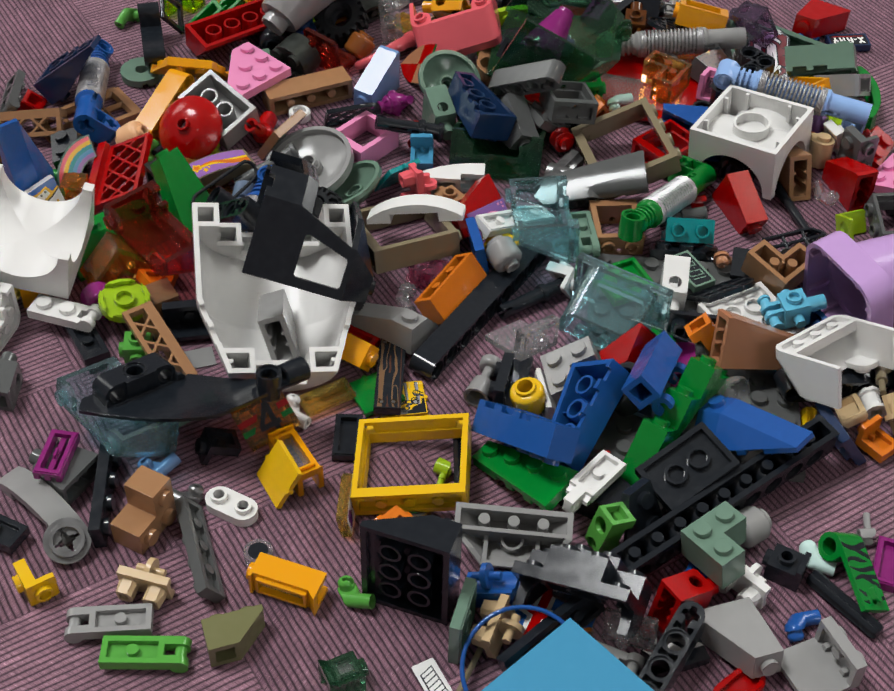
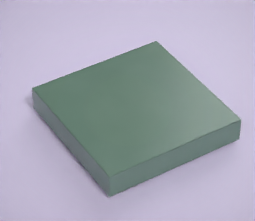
M465 578L449 626L448 662L457 665L460 663L463 646L469 636L475 618L477 581L474 578Z

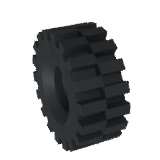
M335 0L314 17L316 21L314 24L327 44H331L333 47H337L338 44L340 48H344L345 43L354 31L359 32L360 30L368 29L369 25L367 22H369V17L360 0ZM349 16V20L344 25H335L340 17Z

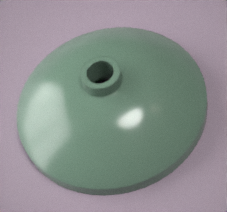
M439 50L429 54L423 60L418 71V82L424 94V88L446 84L449 89L455 71L474 73L481 80L480 74L474 63L465 55L453 50Z
M363 160L353 163L352 170L347 179L334 191L343 199L341 202L348 204L349 208L353 201L358 202L359 205L362 204L373 193L380 182L382 175L380 165L374 160Z

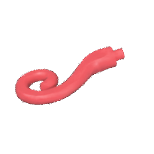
M412 30L386 45V47L400 52L417 46ZM375 52L358 60L354 64L357 70L366 68Z

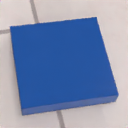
M474 217L466 218L471 251L488 275L489 268L486 252L476 219Z

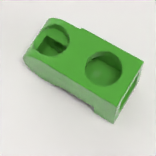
M623 501L600 505L587 529L585 539L594 551L601 553L611 551L619 545L618 542L624 531L634 526L636 519Z

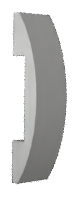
M17 466L0 478V489L10 499H17L46 525V528L54 521L66 517L75 518L83 522L72 507L41 478L34 479L30 470ZM63 531L60 532L62 534V546L68 547L73 544L72 542L76 537L69 538Z

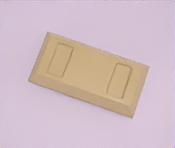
M857 393L842 398V408L839 410L835 409L842 426L846 428L862 423L868 418V413Z

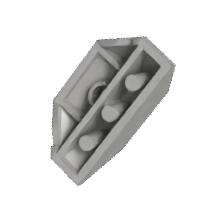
M456 502L454 521L463 524L462 543L479 566L484 562H490L493 568L512 569L515 560L526 563L532 549L544 551V548L550 549L551 544L561 547L563 544H571L574 513Z

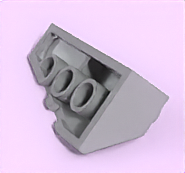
M365 303L361 311H353L350 324L380 338V340L382 338L406 350V353L410 355L439 327L429 318L408 308Z

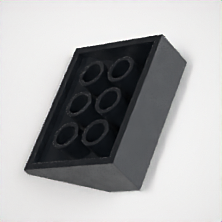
M435 515L362 521L360 523L362 593L374 594L377 604L447 626L459 598L463 524Z

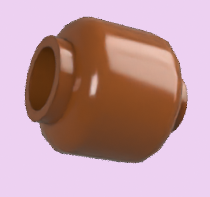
M362 30L359 32L354 31L344 45L345 50L348 52L346 56L355 62L369 56L375 49L374 38Z

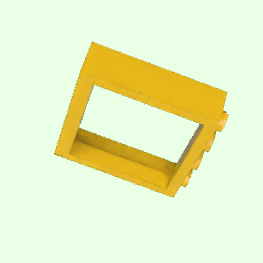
M469 413L359 419L350 496L355 516L385 514L395 505H398L404 511L434 512L456 510V502L469 503L472 428ZM461 438L459 483L367 488L371 443Z

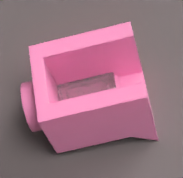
M708 66L700 75L696 99L710 102L711 87L716 68Z

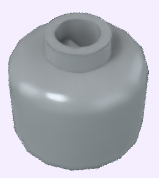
M498 235L487 243L486 258L497 272L507 271L510 273L519 267L522 251L510 236Z
M746 506L739 511L746 517V541L740 545L741 547L750 549L770 536L772 521L764 509L757 508L756 506Z

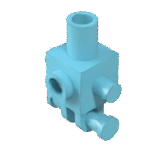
M802 288L794 290L784 289L777 293L776 301L770 302L771 299L768 295H762L757 299L765 322L780 330L792 327L803 328L806 324H810L811 312L827 309V300L824 294L806 297Z

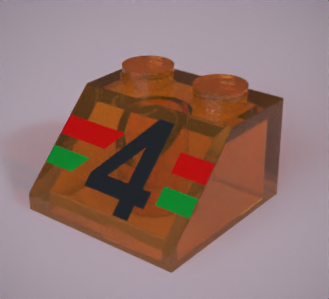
M282 391L281 397L277 401L264 402L259 400L230 412L253 452L268 444V433L293 424L294 428L301 424Z

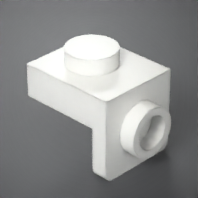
M549 261L545 270L554 280L558 277L564 278L560 289L567 298L574 299L582 286L583 278L570 264L560 261V263Z

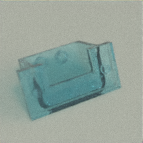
M581 252L576 257L573 296L560 318L559 330L579 339L589 336L592 343L602 349L637 325L638 322L636 321L666 330L674 290Z

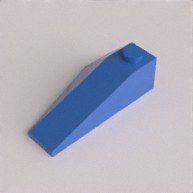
M16 118L0 124V156L7 177L17 188L24 192L46 176L51 174L54 177L52 167Z
M722 395L711 397L699 409L695 424L696 426L703 422L729 451H736L737 455H747L748 451L762 449L764 454L798 453L814 438L812 431L737 398H729Z

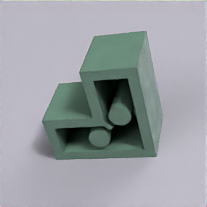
M724 501L681 530L682 555L722 590L745 574V550L740 545L746 541V517L727 501Z

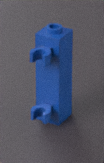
M665 330L644 345L621 389L639 410L651 403L652 410L657 416H661L665 410L660 403L666 404L670 409L673 408L675 404L674 398L670 394L663 393L667 381L673 385L677 384L679 377L674 372L683 374L686 368L685 364L677 362L682 349Z

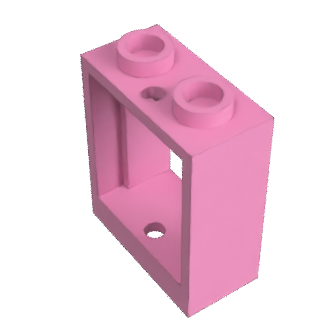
M367 110L336 129L348 139L354 153V163L363 160L377 161L399 147V133L375 129L376 115ZM366 131L377 136L376 139L365 146H361L353 141V139Z

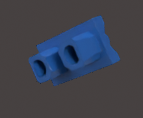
M484 562L481 564L479 571L468 572L467 577L474 578L477 581L476 608H481L484 599L498 600L501 594L510 595L509 604L513 606L512 604L520 581L511 571H494L493 565L490 562Z

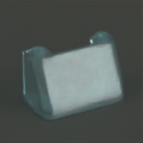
M566 175L509 179V188H505V203H510L514 222V226H512L513 241H517L518 246L566 263H578L580 225L578 219H572L570 215L569 196L566 195V185H568Z
M114 356L57 378L55 391L57 403L82 424L105 447L109 454L115 457H166L176 451L179 422L130 421L79 413L81 399L93 394L92 385L95 378L103 372L122 365Z

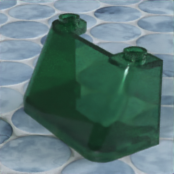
M459 119L452 128L449 165L485 163V175L489 173L492 179L532 183L536 181L541 171L547 131L536 128L539 137L533 136L529 144L520 146L519 151L509 149L500 141L493 142L471 138L461 119Z

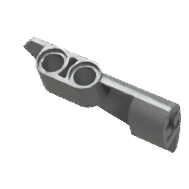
M644 151L629 153L549 175L539 186L534 196L544 206L555 204L558 209L566 210L587 207L589 200L648 193L649 186Z

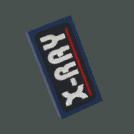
M866 33L826 35L824 40L826 44L838 43L840 41L853 42L856 52L870 51L871 43Z

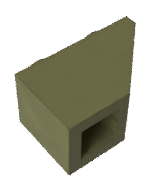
M262 604L245 606L236 611L214 614L209 618L201 619L211 668L243 659L265 627Z

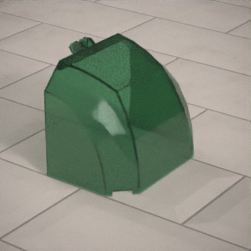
M510 0L505 9L508 14L501 26L502 41L497 46L491 48L485 75L492 78L494 71L497 69L556 59L566 66L562 81L592 82L608 72L620 61L622 42L628 41L630 36H632V21L630 19L624 20V15L612 0ZM560 6L568 8L574 15L569 35H571V39H575V44L544 28L539 23ZM507 36L512 41L501 58H499L496 54Z

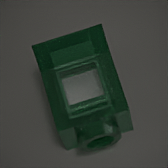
M353 650L327 661L318 660L319 680L321 684L327 683L328 691L366 690V676L369 675V670L364 658L357 659Z

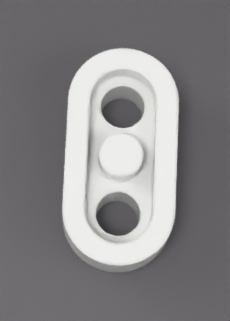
M217 486L210 489L205 495L207 511L239 527H248L258 519L257 503L253 499L224 486Z

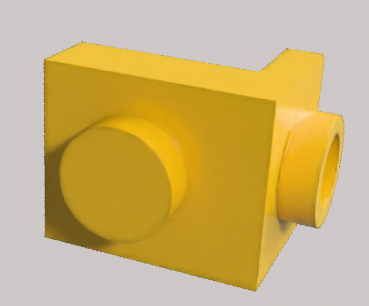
M24 558L12 563L16 573L15 576L11 577L18 594L25 593L31 607L38 603L46 602L60 593L56 578L52 572L35 579Z

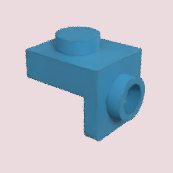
M411 134L410 161L419 158L420 163L417 165V169L433 168V134Z

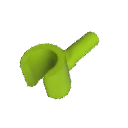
M441 457L437 459L433 468V472L439 475L437 484H444L446 478H449L452 473L451 462Z

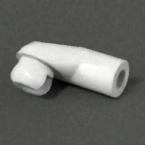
M294 393L288 394L286 397L288 404L283 406V411L291 407L294 412L287 415L285 419L304 430L307 429L311 423V418L300 412L299 403L301 398Z

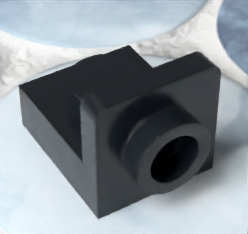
M204 427L200 438H197L195 442V453L198 454L201 465H208L212 455L238 457L242 450L235 429Z

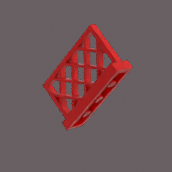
M150 132L110 146L107 141L98 143L97 157L94 158L88 183L95 184L94 215L105 211L108 207L140 196L145 176L144 164L148 162L153 140Z

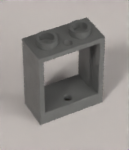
M561 80L558 89L540 92L539 101L550 122L595 125L599 103L586 82Z
M894 192L872 193L864 205L865 217H868L870 225V237L877 238L894 234V231H885L880 210H894Z

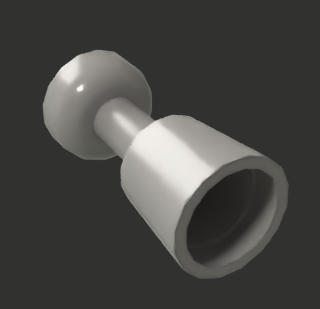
M486 354L481 358L479 362L481 375L475 376L463 393L464 400L472 407L478 408L480 399L489 401L490 379L494 376L496 363L502 361L499 357L493 354Z

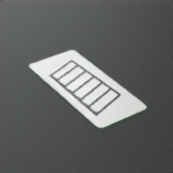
M433 658L412 666V670L424 691H453Z

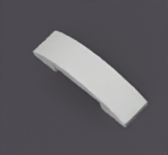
M404 195L386 200L373 207L366 221L367 224H391L395 214L438 213L439 222L463 221L466 205L437 195Z

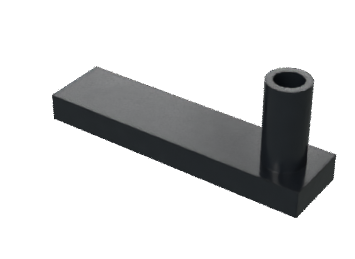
M552 591L553 597L563 602L553 613L564 621L571 618L582 628L586 627L606 610L604 604ZM547 616L496 657L502 672H505L561 624L552 617Z

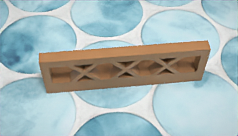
M58 107L0 112V124L15 118L21 125L25 122H34L37 126L32 132L27 133L29 137H48L63 130V119H67V110ZM48 120H56L57 130L48 131L43 124Z
M151 301L122 312V318L146 355L154 352L158 353V350L163 351L168 358V362L175 367L177 372H182L184 375H198ZM143 314L145 324L133 322V317ZM146 333H152L157 342L145 340Z

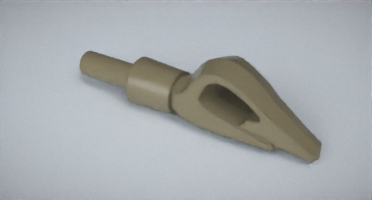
M877 366L874 368L875 383L879 385L880 395H885L887 393L886 384L888 383L887 374L891 372V369Z

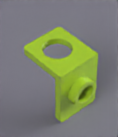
M859 209L835 214L836 231H842L854 240L855 234L866 232V211Z

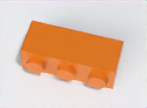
M472 252L457 254L414 303L423 316L429 318L437 325L442 324L487 274Z

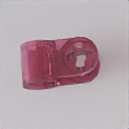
M436 259L420 263L419 268H417L418 264L408 266L409 273L406 275L407 285L412 288L426 289L449 261Z

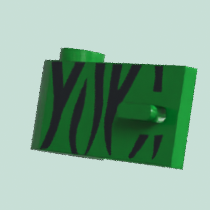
M825 532L818 541L819 554L826 561L843 562L861 612L886 613L890 611L862 538L854 533Z

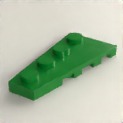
M489 440L472 456L476 467L495 480H502L508 489L512 492L518 491L528 503H535L540 506V510L552 511L567 495L565 492L569 482L578 473L577 470L562 465L558 467L546 464L542 460L530 457L528 454Z

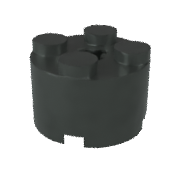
M292 33L270 52L271 56L291 67L292 75L288 78L310 74L321 64V57L317 48H312L308 44L310 40L300 33Z

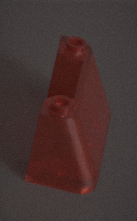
M151 180L103 205L105 216L103 217V222L107 229L113 230L149 265L154 274L165 277L195 272L193 233L169 212L168 202L160 200L157 194L160 191V186L156 182Z

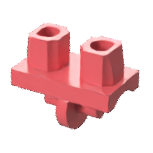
M415 162L408 164L409 170L398 173L400 185L403 188L410 187V191L403 192L400 196L412 194L431 195V191L437 188V180L430 178V173H423L422 170L417 169Z

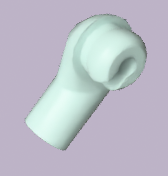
M803 541L799 546V552L804 555L806 551L812 554L808 569L813 571L819 570L822 574L833 577L837 563L824 560L819 554L818 547L814 541Z

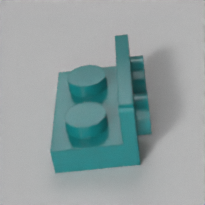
M667 217L666 228L661 231V240L714 244L715 220Z

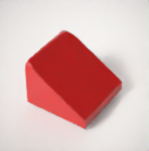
M28 89L17 111L44 109L47 100L45 97Z

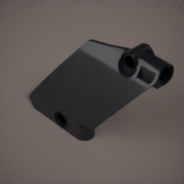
M154 352L98 375L92 385L93 394L81 399L79 413L104 418L147 422H186L214 419L259 400L264 402L277 401L281 397V391L308 380L311 372L307 361L303 357L298 356L277 366L273 364L261 365L256 370V379L222 378L195 374L184 375L182 372H177L175 367L162 355Z

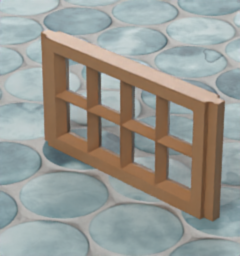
M112 87L106 90L104 101L113 98L117 103L106 108L103 106L101 111L113 117L120 126L137 119L142 110L119 87ZM75 102L60 108L67 110V116L75 113ZM122 108L127 112V114L117 118L111 114ZM68 118L63 119L65 122L63 130L73 128V121H70ZM48 120L43 124L48 131L57 130V127L52 128L49 123L56 120ZM51 136L44 137L51 144Z

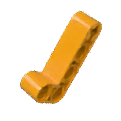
M172 68L169 69L138 115L136 121L148 127L153 139L159 141V124L166 109L178 100V96L195 82L192 74Z

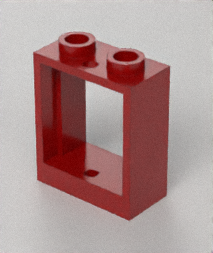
M672 119L665 121V133L670 132L674 140V146L680 149L682 155L688 157L690 131ZM653 128L637 136L632 141L631 153L643 150L645 163L667 155L657 148L662 144Z

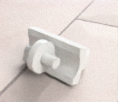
M755 563L751 567L745 564V574L723 590L719 587V592L726 594L732 588L739 593L736 596V600L750 597L754 605L761 610L766 605V598L771 587L766 584L767 580L760 575L763 567L759 563Z

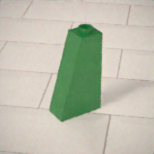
M178 147L171 151L165 148L155 155L157 160L150 164L178 245L181 249H184L193 243L191 200L195 193L204 186ZM206 190L198 195L195 202L205 203L210 195Z

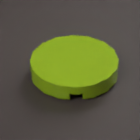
M130 278L110 281L98 294V307L102 315L118 323H126L122 318V312L150 301V292L147 287L142 283L141 285L135 283V280ZM143 314L133 317V322L140 320Z

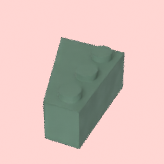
M840 41L833 44L784 46L786 72L789 77L858 73L856 47L853 42Z

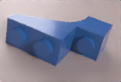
M663 103L662 120L665 122L672 119L690 131V128L704 114L708 107ZM724 155L711 156L704 161L719 162Z

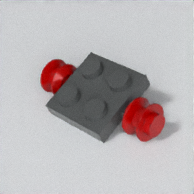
M535 94L525 95L533 121L539 128L551 133L550 144L558 152L568 151L575 142L574 135L569 129L571 127L570 124L550 122L538 96Z

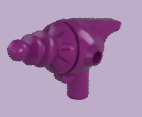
M395 90L388 91V94L381 101H377L381 107L380 114L384 111L389 115L400 116L401 111L407 105L413 103L414 96L396 93Z

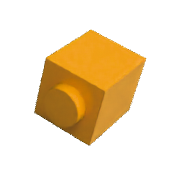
M347 333L341 359L369 372L370 368L378 360L380 349Z

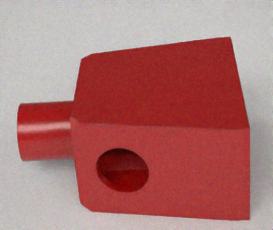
M690 569L664 578L660 582L647 618L663 635L682 603L693 601L700 604L703 609L708 608L712 596L718 594L719 586L710 578H705L696 569ZM692 618L690 620L685 619L686 627L692 621Z

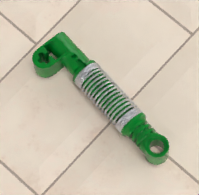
M682 155L683 158L680 159L682 171L668 176L667 180L669 182L642 199L635 209H626L621 212L618 237L626 242L640 241L644 231L661 225L666 221L667 217H672L691 204L700 192L712 185L716 180L714 168L709 164Z

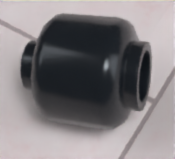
M265 28L259 34L260 49L269 48L271 52L285 39V33L280 36Z

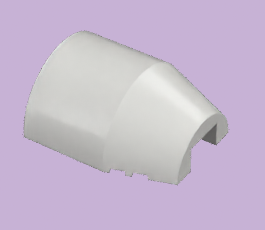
M192 202L196 306L228 377L256 379V370L261 365L273 364L277 366L288 361L271 360L257 322L259 296L284 289L292 309L299 356L307 361L311 376L308 380L281 392L312 388L332 379L339 369L356 302L339 301L242 273L253 232H241V223H220L219 203ZM323 204L318 219L352 247L349 205ZM306 235L294 275L339 288L347 259L313 236Z

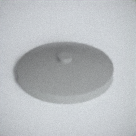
M326 126L306 127L287 135L272 148L266 160L270 158L273 150L280 152L289 147V143L292 142L301 158L317 168L319 187L323 186L333 192L347 179L354 163V153L346 136L340 131Z

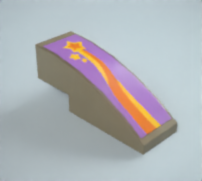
M237 149L208 155L189 163V165L205 187L243 160H250L255 165L256 163L244 149ZM245 163L218 181L214 186H223L253 167Z

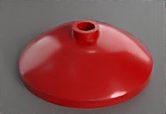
M191 95L176 100L166 109L159 124V139L163 149L167 148L171 151L178 147L185 158L194 160L210 155L217 147L222 136L223 121L221 114L211 101L201 96Z

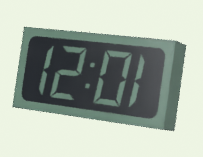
M688 250L675 254V256L691 257L688 288L693 293L715 285L716 280Z

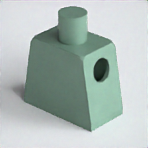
M446 84L424 88L422 119L429 123H444L443 139L450 140L455 136L456 110Z

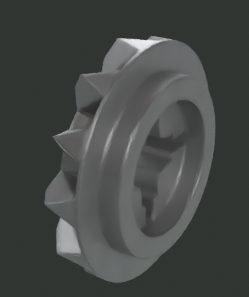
M71 517L54 521L48 526L43 535V548L46 555L55 563L64 565L80 562L89 553L92 542L88 533V527L82 521ZM63 531L69 538L76 537L72 542L74 551L68 549L67 546L59 547V544L63 542L60 532Z

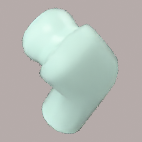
M632 93L613 96L607 101L609 111L621 108V105L632 103L634 101Z

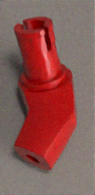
M264 111L259 117L260 122L254 118H249L246 123L251 125V127L246 124L244 125L245 130L253 134L254 140L260 144H264L270 137L278 121L277 116L272 111Z

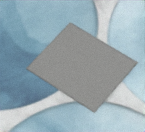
M212 346L184 351L195 369L217 364Z

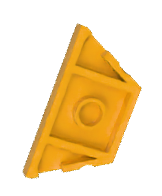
M168 56L164 60L157 61V65L151 64L150 74L165 75L172 68L192 74L195 80H198L210 69L224 81H228L229 71H226L225 67L211 60Z

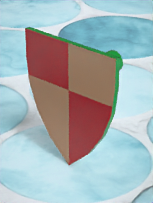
M437 44L423 45L415 49L401 63V69L406 80L413 84H419V68L423 60L429 54L435 52Z

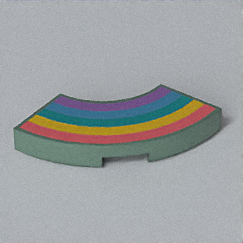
M89 134L75 140L64 151L57 168V185L61 193L82 187L83 169L91 159L97 157Z

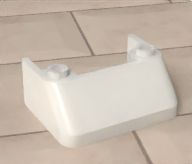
M833 315L776 345V359L800 397L806 401L817 402L839 410L842 408V371L844 369L851 368L857 373H868L877 366L894 370V328L848 315Z

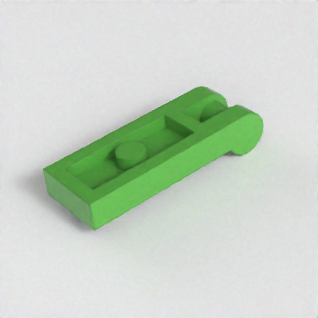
M103 635L98 664L100 669L171 670L175 673H184L188 671L189 667L187 653L191 651L192 640L186 636ZM166 651H174L175 654L166 655Z

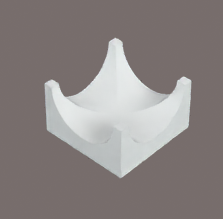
M730 84L690 128L688 157L703 162L708 157L724 155L743 162L758 178L762 188V198L771 200L775 196L776 185L783 164L793 146L796 145L809 153L814 108Z
M0 164V282L13 284V287L17 289L69 299L94 226L95 184L85 182L82 192L73 199L57 202L46 201L28 195L17 188L7 177L3 164Z

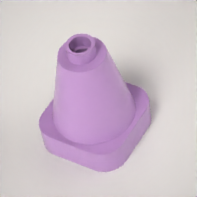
M835 231L809 244L806 248L803 291L806 297L824 294L827 300V309L821 311L827 317L848 315L893 328L894 234L855 242L846 233Z

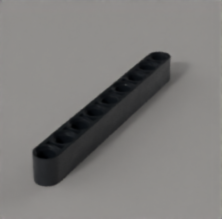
M529 234L525 235L517 243V246L522 251L519 267L510 273L507 271L497 272L493 269L414 352L409 362V369L432 381L438 378L497 313V306L507 302L545 261L550 244Z

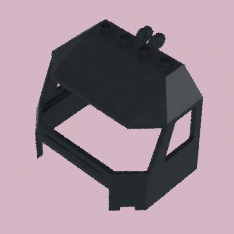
M273 150L270 161H273L274 164L272 166L268 165L257 199V203L261 205L256 225L254 230L248 231L253 232L242 273L339 301L356 302L354 311H361L366 303L367 296L373 295L376 281H374L364 219L358 202L353 201L349 209L352 247H350L312 214L313 212L319 216L322 205L326 204L316 196L319 187L317 168L307 160ZM306 235L313 236L347 259L339 288L294 275Z

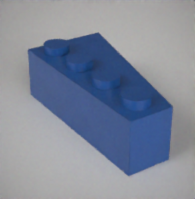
M483 399L479 401L471 429L473 432L503 442L504 446L516 449L518 452L528 454L532 458L558 467L560 462L572 464L581 432L578 429L532 412Z

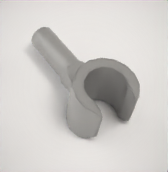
M868 512L863 513V528H858L856 534L864 541L865 546H872L874 543L873 537L876 535L875 528L871 527L870 513Z

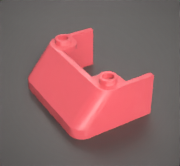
M472 0L471 9L434 20L431 19L428 13H417L414 4H409L410 22L417 48L427 44H437L435 51L453 50L463 55H468L495 47L502 41L496 0Z

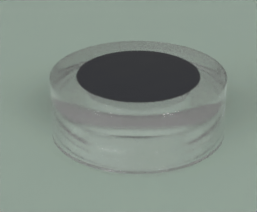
M254 539L248 542L243 550L245 563L249 566L251 562H255L260 552L274 556L271 543L264 539Z

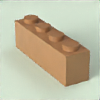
M343 66L285 79L262 91V100L267 111L274 112L276 116L289 113V109L295 105H305L312 108L353 98L352 79Z

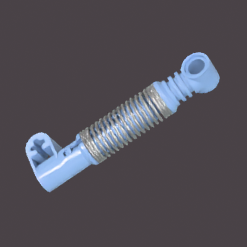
M732 59L721 60L717 67L713 83L721 90H725L732 84L814 108V115L816 114V116L821 117L828 115L842 119L841 126L844 129L847 126L853 125L861 134L864 131L873 104L835 94L829 88L822 87L821 90V86L817 88V85L813 87V83L809 86V82L806 85L805 81L801 84V80L797 83V79L795 81L793 78L790 80L789 77L786 79V76L782 78V75L778 77V74L774 76V73L770 76V71L767 72L761 69L754 71V73H751V69L748 72L746 68L740 70V65Z

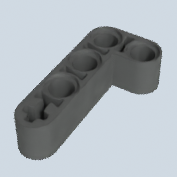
M549 59L497 69L492 75L488 88L500 100L507 93L523 96L556 90L560 86L566 66L559 60Z

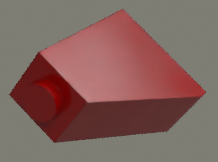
M810 0L796 14L792 32L801 33L812 39L845 30L851 10L821 0Z
M846 156L826 160L822 180L847 212L864 209L865 203H867L874 191L879 171Z
M748 170L727 174L711 195L738 234L747 232L748 234L758 233L768 221Z
M489 173L475 181L460 201V203L466 205L463 221H451L452 225L459 229L462 235L460 241L469 237L465 220L468 218L466 214L501 199Z

